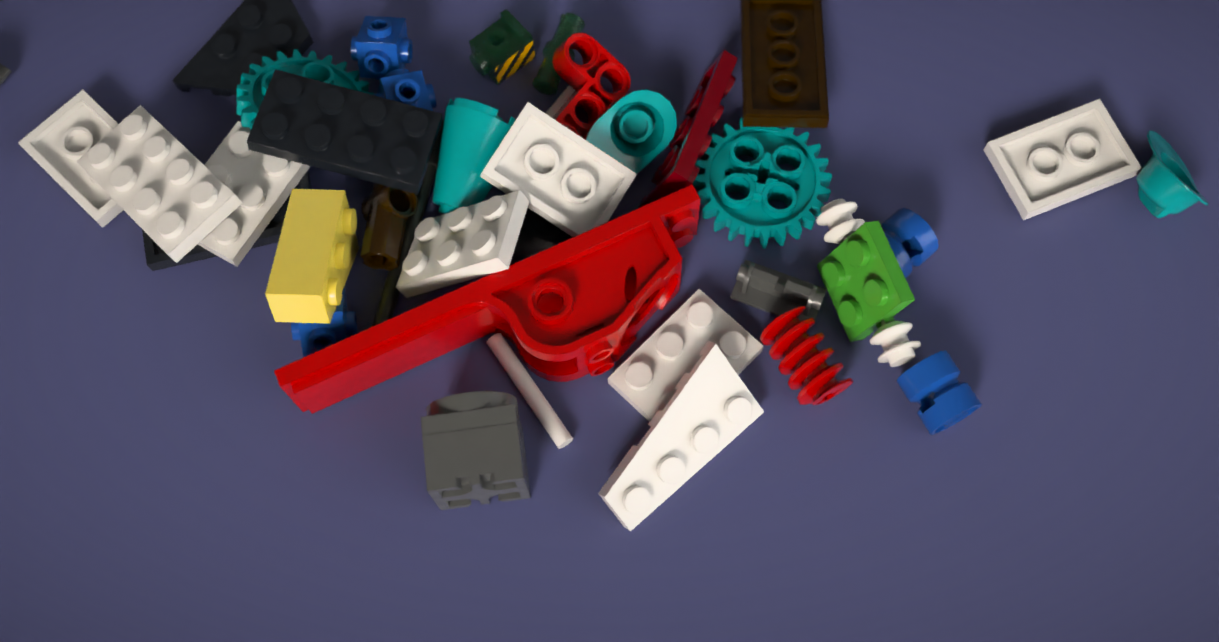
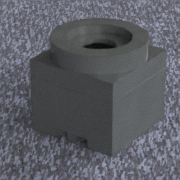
M497 391L465 392L440 398L426 407V416L421 417L427 492L440 510L468 507L471 505V499L479 500L481 505L491 504L490 497L498 495V500L503 502L531 498L523 427L519 418L518 403L515 396Z

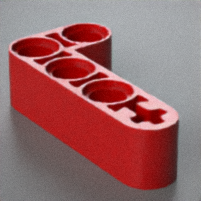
M580 32L566 39L553 54L552 63L554 70L575 90L553 116V119L586 140L587 133L596 120L627 94L631 78L627 69L589 34ZM569 49L579 52L583 60L582 65L575 63L571 59ZM600 77L610 81L613 93H608L603 89ZM575 106L581 107L586 111L588 124L581 122L576 117Z

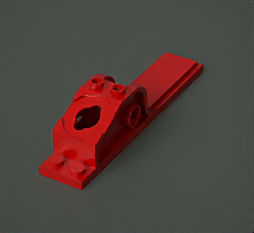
M693 184L514 263L509 266V269L485 276L274 370L275 376L282 390L302 412L309 410L313 414L490 333H501L502 336L509 339L517 348L525 365L534 374L545 380L567 382L590 374L592 377L601 375L609 371L615 365L614 362L619 360L637 340V337H635L636 333L658 309L662 311L680 291L682 257L678 248L688 244L697 235L701 199Z

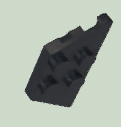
M244 0L178 73L173 82L183 92H190L191 88L211 90L213 95L230 97L237 94V85H241V74H249L251 63L261 66L263 56L276 61L278 51H281L287 58H292L293 51L298 50L302 56L314 42L292 0Z

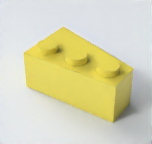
M292 189L265 292L275 322L330 324L337 305L341 303L342 291L359 250L356 236L357 214L354 208H349L345 190Z

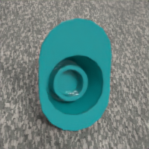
M647 89L632 91L619 99L596 120L587 133L586 141L637 174L661 153L674 138L677 128L676 112L670 101L658 92Z
M1149 130L1147 138L1153 154L1136 178L1139 185L1138 196L1140 201L1156 218H1162L1168 214H1179L1199 201L1208 206V201L1198 191L1187 167L1176 151L1161 135Z

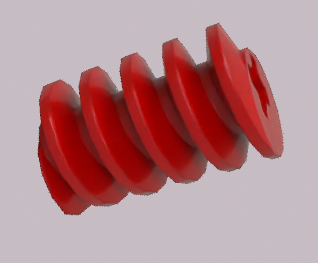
M800 306L775 318L763 330L760 339L763 345H773L769 351L773 360H782L778 366L780 373L783 375L792 374L787 382L790 389H802L797 396L798 402L801 405H819L846 390L853 383L852 378L836 379V375L844 366L842 363L827 365L826 361L834 353L832 347L823 350L817 349V345L825 336L823 333L809 336L807 331L815 324L814 318H808L800 321L798 317L806 308L805 306Z

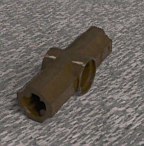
M374 183L372 193L363 199L361 205L363 217L367 221L360 255L363 258L364 265L373 269H386L389 271L399 267L407 218L416 213L418 208V198L415 193Z

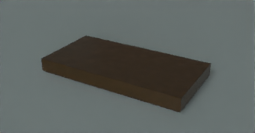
M740 0L743 127L827 128L829 109L821 0Z

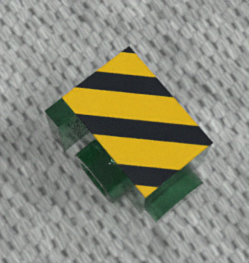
M507 9L500 13L501 18L469 41L472 53L469 59L473 67L482 76L488 74L497 85L501 84L535 58L532 35Z

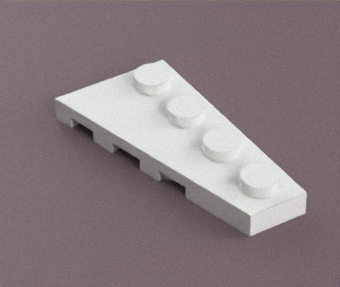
M709 341L699 353L701 358L690 373L685 372L675 386L677 391L663 411H657L648 424L650 429L637 446L633 445L598 493L622 525L629 531H632L764 413L716 343Z

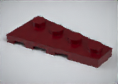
M723 50L704 72L684 113L687 117L680 124L674 138L668 145L671 151L666 156L662 165L658 166L651 180L657 186L647 197L642 198L638 208L672 194L681 188L690 186L696 179L699 172V167L695 165L697 158L699 159L703 156L712 140V136L707 133L722 115L724 106L720 104V101L727 96L736 80V77L731 74L738 58L726 50Z

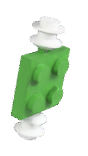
M845 199L833 200L821 208L822 213L816 219L819 226H828L829 231L824 235L825 242L840 244L816 265L822 281L826 286L849 341L863 340L875 331L870 339V344L881 345L884 351L878 357V362H889L891 367L903 365L916 357L914 351L921 346L920 341H909L907 333L913 327L912 323L895 321L894 316L911 304L915 298L879 220L865 222L863 219H854L852 214L858 208L856 202H846Z

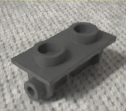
M745 259L739 268L736 277L737 281L730 298L777 316L794 308L805 306L806 308L799 315L798 319L801 321L814 318L815 320L827 289Z

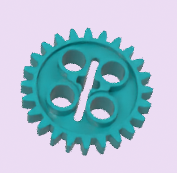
M294 50L293 57L287 58L281 51H278L276 61L263 56L261 66L251 63L249 74H241V85H237L236 113L241 115V126L250 127L251 131L275 69L371 95L374 93L368 92V81H359L360 74L358 70L346 72L347 62L344 61L337 65L332 64V55H327L323 60H319L315 51H311L307 58L302 57L298 50Z
M740 118L737 131L730 125L725 124L723 129L724 138L714 133L711 135V147L707 148L701 157L702 160H697L695 163L699 167V172L693 182V186L696 190H700L697 192L701 199L700 205H705L702 213L703 219L716 216L713 228L715 232L726 226L729 228V241H732L738 234L744 235L745 247H748L753 237L759 238L762 248L766 249L771 237H774L780 246H784L786 233H789L798 240L802 233L801 226L809 230L813 229L816 221L814 216L818 217L822 213L823 202H828L831 190L826 187L830 185L832 174L824 172L827 169L828 158H817L821 145L813 144L807 146L810 134L808 131L797 137L793 134L795 128L786 127L785 130L779 127H743L742 118ZM749 155L754 161L743 162L737 156ZM783 163L790 164L796 170L785 171L778 165ZM758 179L766 180V183L760 184ZM738 191L743 193L746 198L734 200L727 193ZM779 200L784 202L787 208L776 209L769 202Z

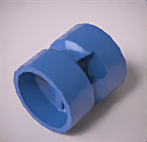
M898 209L881 224L905 279L911 274L912 266H920L939 248L938 239L932 228L920 215L910 209Z
M946 350L923 359L906 370L896 380L909 402L919 403L920 408L917 414L930 435L937 434L955 425L982 406L970 385L957 380L961 372Z

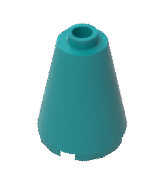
M456 97L455 101L451 98L449 99L445 110L432 200L433 203L440 206L437 213L443 215L460 207L483 202L493 185L481 178L480 175L516 121L515 118L511 116L507 124L501 117L497 116L498 109L465 98Z

